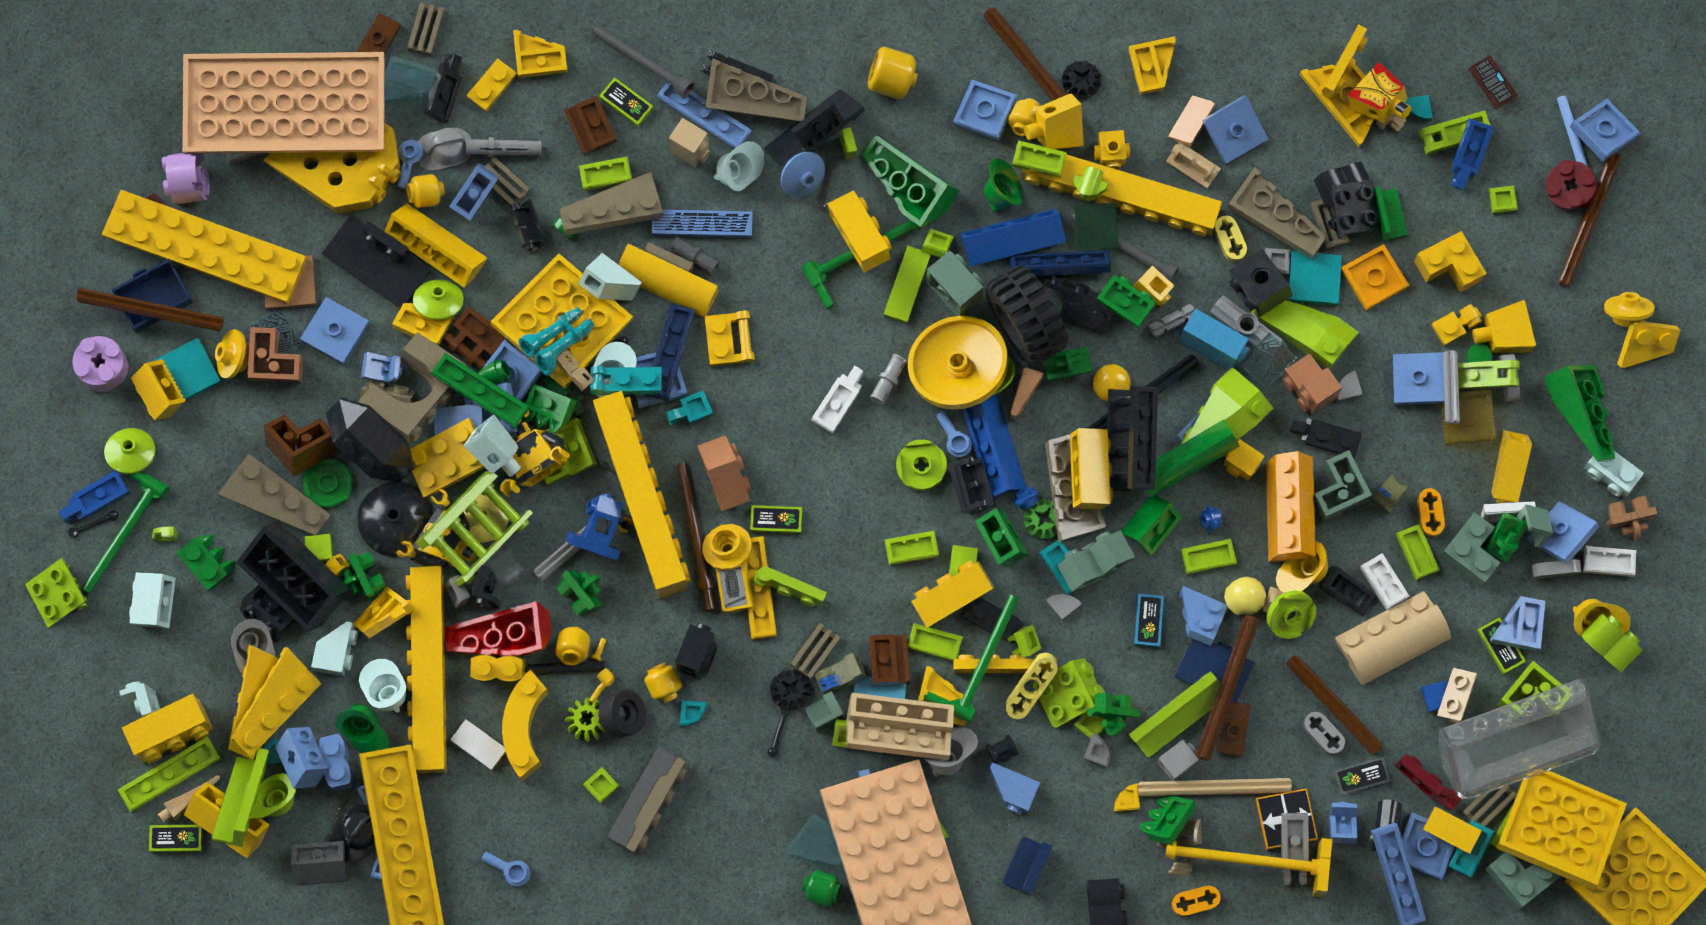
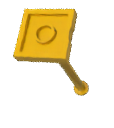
M1322 838L1317 845L1316 859H1312V861L1176 846L1177 841H1174L1172 845L1167 844L1166 858H1171V860H1175V856L1310 872V875H1314L1313 897L1323 898L1328 891L1332 839Z

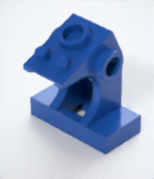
M610 494L598 495L591 499L586 508V514L590 515L586 528L581 535L569 531L566 541L573 546L618 560L621 551L617 547L610 545L617 524L620 525L624 519L623 502L617 501L616 497ZM599 517L609 520L605 534L594 531Z

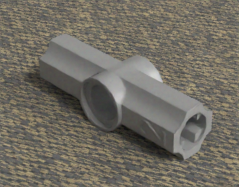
M1224 295L1219 298L1209 313L1227 327L1247 337L1248 343L1256 349L1273 355L1274 353L1264 350L1267 349V343L1263 344L1264 349L1257 346L1260 343L1269 341L1268 343L1278 344H1268V347H1278L1283 342L1282 338L1261 324L1254 314L1246 313ZM1243 322L1250 323L1253 329L1251 331H1244L1240 324Z

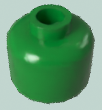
M815 870L810 877L806 876L802 885V891L806 892V900L823 907H830L832 903H837L842 889V884L839 883L836 875Z

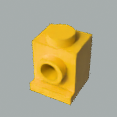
M1151 266L1132 287L1139 292L1143 290L1153 297V301L1156 302L1155 306L1158 304L1162 307L1171 298L1168 293L1174 285L1154 266Z

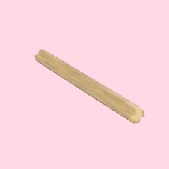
M1290 778L1139 782L1138 793L1141 797L1262 794L1292 791V781Z

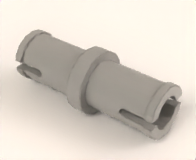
M893 354L885 371L880 373L878 377L879 382L870 395V399L875 403L884 405L892 388L897 386V379L907 363L903 357Z

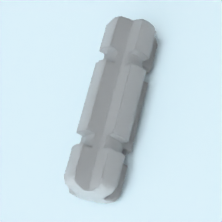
M1188 304L1181 308L1182 311L1179 312L1177 310L1161 318V322L1156 321L1150 324L1149 329L1152 335L1159 337L1164 334V331L1167 330L1169 332L1184 324L1185 320L1189 321L1195 308Z

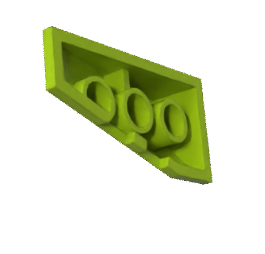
M1285 300L1261 317L1254 310L1249 311V313L1254 314L1257 319L1306 355L1310 353L1319 365L1324 368L1328 367L1329 370H1331L1359 334L1357 330L1339 317L1289 300Z
M1230 368L1213 385L1210 391L1212 394L1205 406L1200 408L1198 419L1194 426L1188 430L1181 444L1223 419L1237 440L1254 428L1274 408L1258 388L1237 370Z

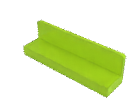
M1211 671L1129 733L1130 737L1147 757H1151L1212 709L1221 683Z
M259 748L255 760L242 757L236 758L212 835L213 841L243 847L266 771L269 750Z

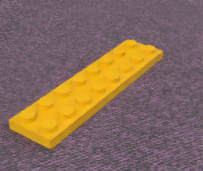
M120 190L102 232V236L109 240L165 260L170 259L173 263L289 304L307 261V257L302 254L124 190Z
M410 744L361 753L359 758L390 925H444L412 746Z

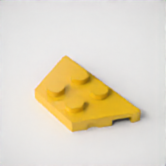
M1356 64L1350 73L1345 71L1342 77L1345 80L1339 94L1334 92L1331 99L1323 96L1322 92L1335 65L1322 66L1321 69L1309 71L1308 69L1302 70L1299 74L1300 77L1354 143L1360 147L1374 119L1351 109L1348 94L1365 77L1364 73Z

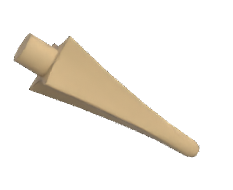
M217 775L207 782L215 785L221 778ZM202 785L165 802L166 809L158 814L161 820L165 822L173 817L176 821L186 811L193 793Z

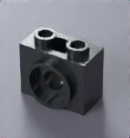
M1263 249L1229 270L1232 278L1229 281L1231 287L1236 294L1242 293L1245 297L1242 301L1250 312L1254 310L1259 317L1293 296L1290 285ZM1263 279H1267V281L1263 284L1258 283Z
M697 623L696 626L689 625L675 660L678 672L699 680L707 676L718 647L710 627Z

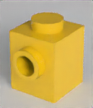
M1239 439L1240 447L1225 455L1226 459L1223 465L1227 467L1226 471L1236 478L1241 476L1249 481L1265 456Z

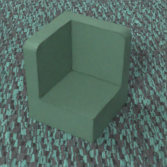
M1526 504L1516 516L1518 519L1527 522L1525 531L1532 532L1535 547L1541 548L1553 534L1548 510Z
M832 691L823 695L822 700L805 708L815 731L834 723L836 719L843 718V712Z

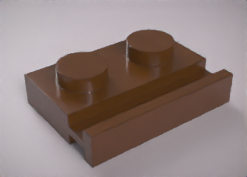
M597 96L580 102L569 109H564L583 155L617 142Z
M895 634L869 636L872 686H897L898 684L905 683L910 685L906 634L895 636Z

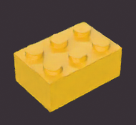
M191 694L122 727V730L134 756L143 763L151 764L162 758L161 754L167 751L177 752L186 747V742L192 739L199 741L209 736V731L213 730V726L201 701L194 694Z

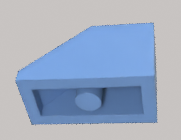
M992 763L989 771L1003 804L1008 806L1007 810L1020 816L1022 812L1028 814L1040 782Z

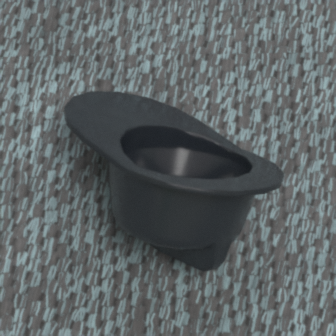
M359 804L348 810L330 836V842L344 841L345 862L361 860L375 844L368 805Z

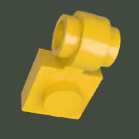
M1470 304L1459 311L1460 318H1457L1453 311L1431 324L1443 346L1466 335L1467 332L1463 326H1468L1471 329L1482 322L1480 318L1482 315L1477 307H1473Z

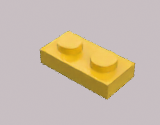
M497 58L466 96L470 101L487 112L517 77V73Z

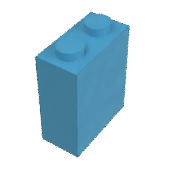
M1195 309L1184 327L1179 341L1181 344L1227 370L1235 366L1240 368L1249 351V348L1246 347L1247 337L1198 309Z

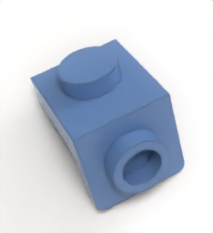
M369 352L365 353L361 378L385 384L397 381L403 370V365L400 364L401 356L387 357Z
M1348 802L1332 803L1329 815V830L1332 843L1356 844L1358 804Z

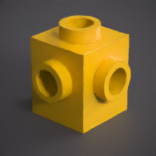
M1124 130L1098 133V145H1094L1095 160H1099L1100 165L1116 170L1124 167L1126 158H1130V145L1125 143Z

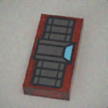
M1491 55L1469 67V72L1495 110L1517 97L1516 92Z

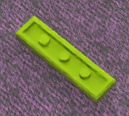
M207 736L118 789V792L132 813L218 762L221 758Z

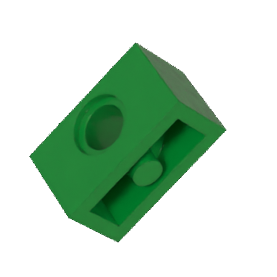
M995 508L975 521L998 565L1008 568L1029 555L1005 511Z

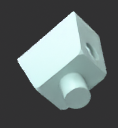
M492 415L475 428L464 444V447L491 473H494L501 467L511 477L521 468L513 458L518 445L495 415Z

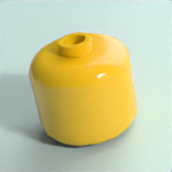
M888 47L878 49L869 72L868 89L871 92L900 100L904 98L910 87L914 88L918 73H915L916 60L914 56Z

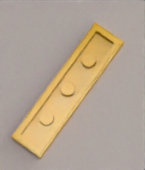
M764 536L751 538L752 552L746 563L754 607L748 609L751 639L756 640L777 637L771 588L769 585L759 587L755 585L753 580L754 575L761 567H768Z

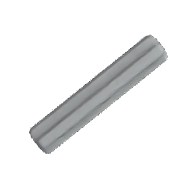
M1450 350L1443 353L1445 422L1453 425L1460 422L1458 354L1456 351Z
M584 526L579 532H577V534L581 535L586 526ZM568 542L564 543L534 569V574L539 580L544 581L581 548L573 546Z

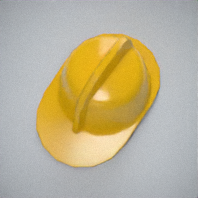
M1315 541L1316 557L1287 560L1282 564L1276 576L1277 586L1282 592L1285 593L1292 590L1303 591L1310 584H1315L1325 577L1328 571V559L1326 550L1321 543Z
M1587 599L1578 606H1573L1574 629L1579 636L1602 613L1607 617L1613 615L1622 624L1620 629L1625 633L1629 630L1630 616L1625 609L1617 605L1601 602L1597 599Z

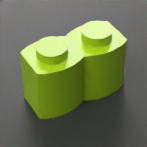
M1602 613L1581 636L1594 650L1617 670L1622 672L1643 651L1638 645L1641 640L1630 630L1627 633L1621 630L1622 624L1613 615L1607 617Z

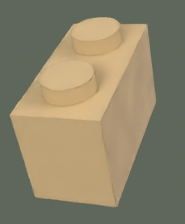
M682 118L669 137L670 150L672 154L696 168L700 162L704 163L710 155L711 151L708 150L710 144L708 133Z

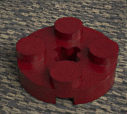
M1563 160L1550 171L1546 179V192L1552 204L1564 211L1584 208L1592 202L1596 195L1595 175L1587 165L1578 161ZM1572 180L1575 181V185L1578 186L1577 189H1571L1570 192L1566 191L1567 186L1565 184Z

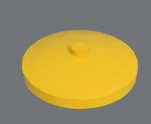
M953 316L932 324L915 340L908 357V372L917 393L934 406L954 410L978 405L991 397L1003 383L1009 365L1008 351L1001 334L988 322L971 316Z

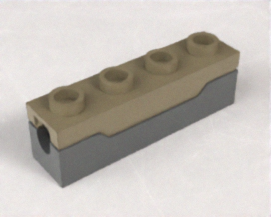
M660 747L657 748L608 834L607 838L609 841L635 855L638 850L643 851L650 839L647 837L651 827L655 829L662 818V815L659 814L664 805L669 806L675 795V792L672 791L677 782L681 784L688 772L685 769L686 762L677 758Z

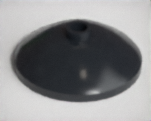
M389 482L374 488L364 498L358 511V528L363 540L371 549L385 556L398 557V550L405 554L408 552V548L402 545L401 542L408 541L413 545L434 513L429 499L423 497L420 489L404 482ZM391 512L398 513L396 519H390L389 515Z

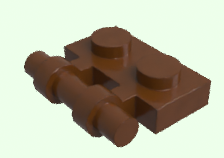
M470 306L453 324L454 328L459 331L458 335L454 337L448 332L442 339L449 345L450 350L454 353H460L466 358L468 364L471 366L475 365L480 370L487 363L481 358L482 354L486 352L492 356L504 340H508L492 327L487 319ZM467 338L477 345L473 351L463 344Z

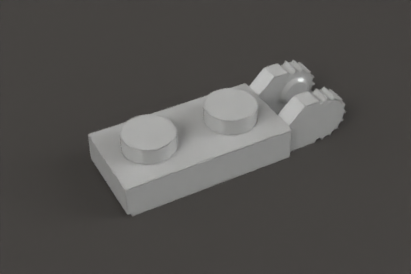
M1281 813V858L1309 861L1308 813ZM1283 869L1284 885H1290L1291 870ZM1299 871L1298 880L1300 885L1307 884L1306 871Z

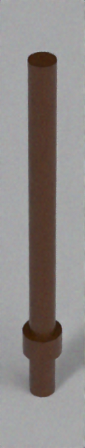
M680 463L677 467L699 575L698 588L703 596L705 611L715 610L712 594L714 585L713 580L709 578L707 563L702 553L703 542L687 463Z

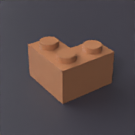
M250 327L248 378L251 381L302 383L303 357L299 354H278L279 331L276 328Z
M1310 353L1285 369L1282 375L1284 377L1282 381L1287 390L1295 392L1299 398L1297 399L1298 405L1304 412L1308 411L1311 416L1334 402L1342 389L1328 367L1321 370Z
M725 435L698 445L704 468L710 479L721 511L749 502L750 499L747 491L751 490V486L747 476L742 477L741 471L745 470L735 444H729Z

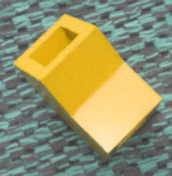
M341 554L331 557L325 564L338 578L343 575V571L351 566Z

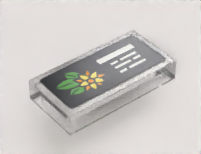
M1383 756L1333 771L1340 796L1391 781Z

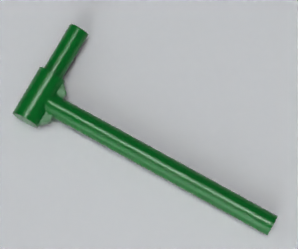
M910 220L881 236L886 235L890 242L920 226ZM851 250L821 266L817 262L809 261L801 267L826 309L832 308L835 304L824 285L825 274L855 260Z
M142 472L126 474L141 483L144 494L81 589L89 594L92 592L152 499L164 498L170 489L168 485Z
M1009 595L962 699L949 701L928 691L924 701L954 705V716L971 724L976 714L971 702L1019 598Z

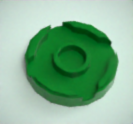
M325 459L305 472L302 487L305 496L319 507L333 509L341 506L349 499L353 491L354 480L350 470L343 463L336 459Z

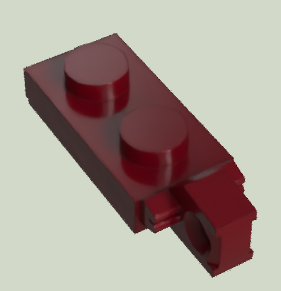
M1405 754L1395 764L1396 769L1432 800L1435 799L1447 811L1450 812L1460 802L1461 798L1453 789H1447L1441 785L1442 781L1435 774H1429L1424 770L1422 763L1416 757Z

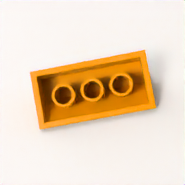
M1299 451L1276 454L1266 462L1268 562L1316 557L1313 457Z

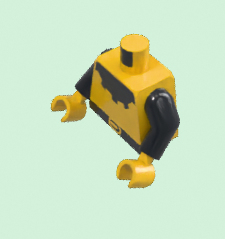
M526 422L517 426V433H515L518 438L516 441L518 449L513 458L521 468L513 476H506V480L500 485V490L507 497H509L511 491L517 494L520 492V488L517 486L518 483L522 486L532 487L569 463L567 458L570 457V454L566 452L563 438L550 431L539 429L531 431Z
M438 489L443 494L441 501H437L431 496V500L436 504H442L443 509L438 506L417 540L454 503L452 500L447 499L446 491ZM463 511L458 517L461 519L460 523L470 532L471 525ZM447 528L442 533L443 540L460 558L469 563L476 559L477 554L452 529L449 530ZM404 541L401 544L408 548L407 554L399 550L397 551L399 557L409 556L413 562L423 567H454L436 547L433 548L431 545L422 550L416 544V541L413 545L408 541Z

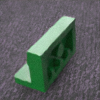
M1113 275L1096 301L1138 329L1148 314L1154 310L1156 302L1153 301V297L1143 290L1139 292L1133 288V284L1125 277L1121 276L1119 278Z

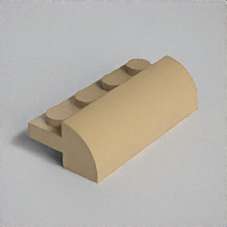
M1423 591L1335 637V642L1348 660L1349 667L1361 685H1364L1450 640L1451 633L1437 604L1434 606Z
M852 693L846 720V748L949 760L954 705Z

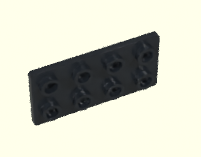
M840 89L805 115V119L801 122H796L765 146L764 150L778 163L785 166L795 155L818 149L822 143L831 136L836 135L849 122L857 119L865 109L863 105Z
M353 215L347 218L322 252L324 257L399 308L402 307L403 303H408L417 288L431 272L430 267L411 255L408 247L371 222L363 223Z

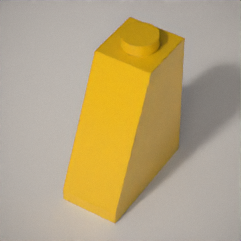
M1503 430L1491 492L1493 498H1496L1498 503H1517L1519 501L1532 448V442L1528 435Z

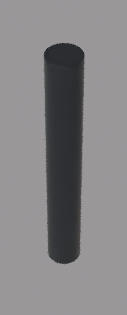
M605 661L582 662L574 666L564 663L527 665V670H531L534 674L594 672L605 669Z

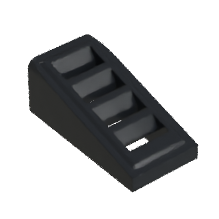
M1331 566L1318 585L1321 590L1361 616H1364L1377 596L1338 566ZM1339 577L1335 585L1332 587L1331 584L1333 583L1335 578ZM1344 582H1347L1348 584L1341 594L1339 589ZM1353 588H1356V592L1351 600L1347 598ZM1364 593L1366 596L1359 606L1356 605V601Z

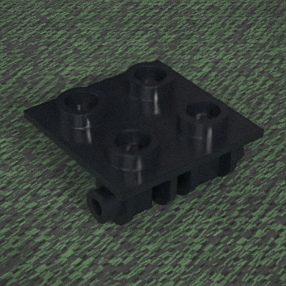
M1373 179L1330 186L1335 216L1328 221L1330 229L1338 231V235L1381 229Z

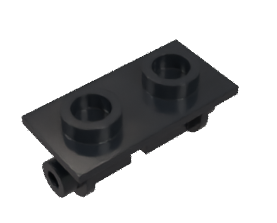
M529 199L522 205L519 202L511 204L509 213L513 218L515 226H520L517 233L521 241V247L525 248L526 252L532 255L547 245L533 202Z

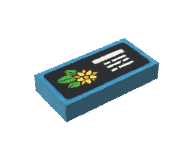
M1138 594L1134 645L1160 647L1164 596Z

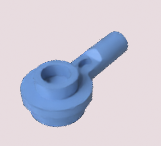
M415 140L404 141L398 149L399 158L403 161L397 184L398 188L406 189L412 166L416 165L423 156L422 146Z
M945 411L940 412L936 417L948 435V452L956 458L967 456L972 449L970 438L960 431H956Z
M487 851L483 854L481 861L504 872L507 882L512 886H523L529 881L531 872L526 863L519 860L508 863Z

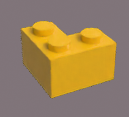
M1462 231L1419 252L1414 260L1426 282L1449 272L1460 293L1482 282L1487 274Z

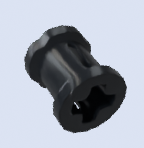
M1009 734L1005 736V739L993 745H985L992 762L999 765L1001 760L1012 755L1015 757L1019 755Z

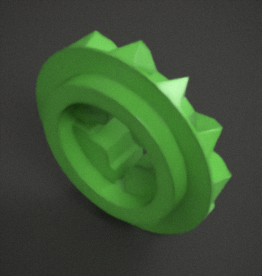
M1044 498L1026 509L1024 525L1032 536L1039 539H1049L1058 534L1053 501ZM1050 510L1048 519L1052 523L1044 522V524L1038 527L1040 518L1037 514L1044 515L1045 512Z

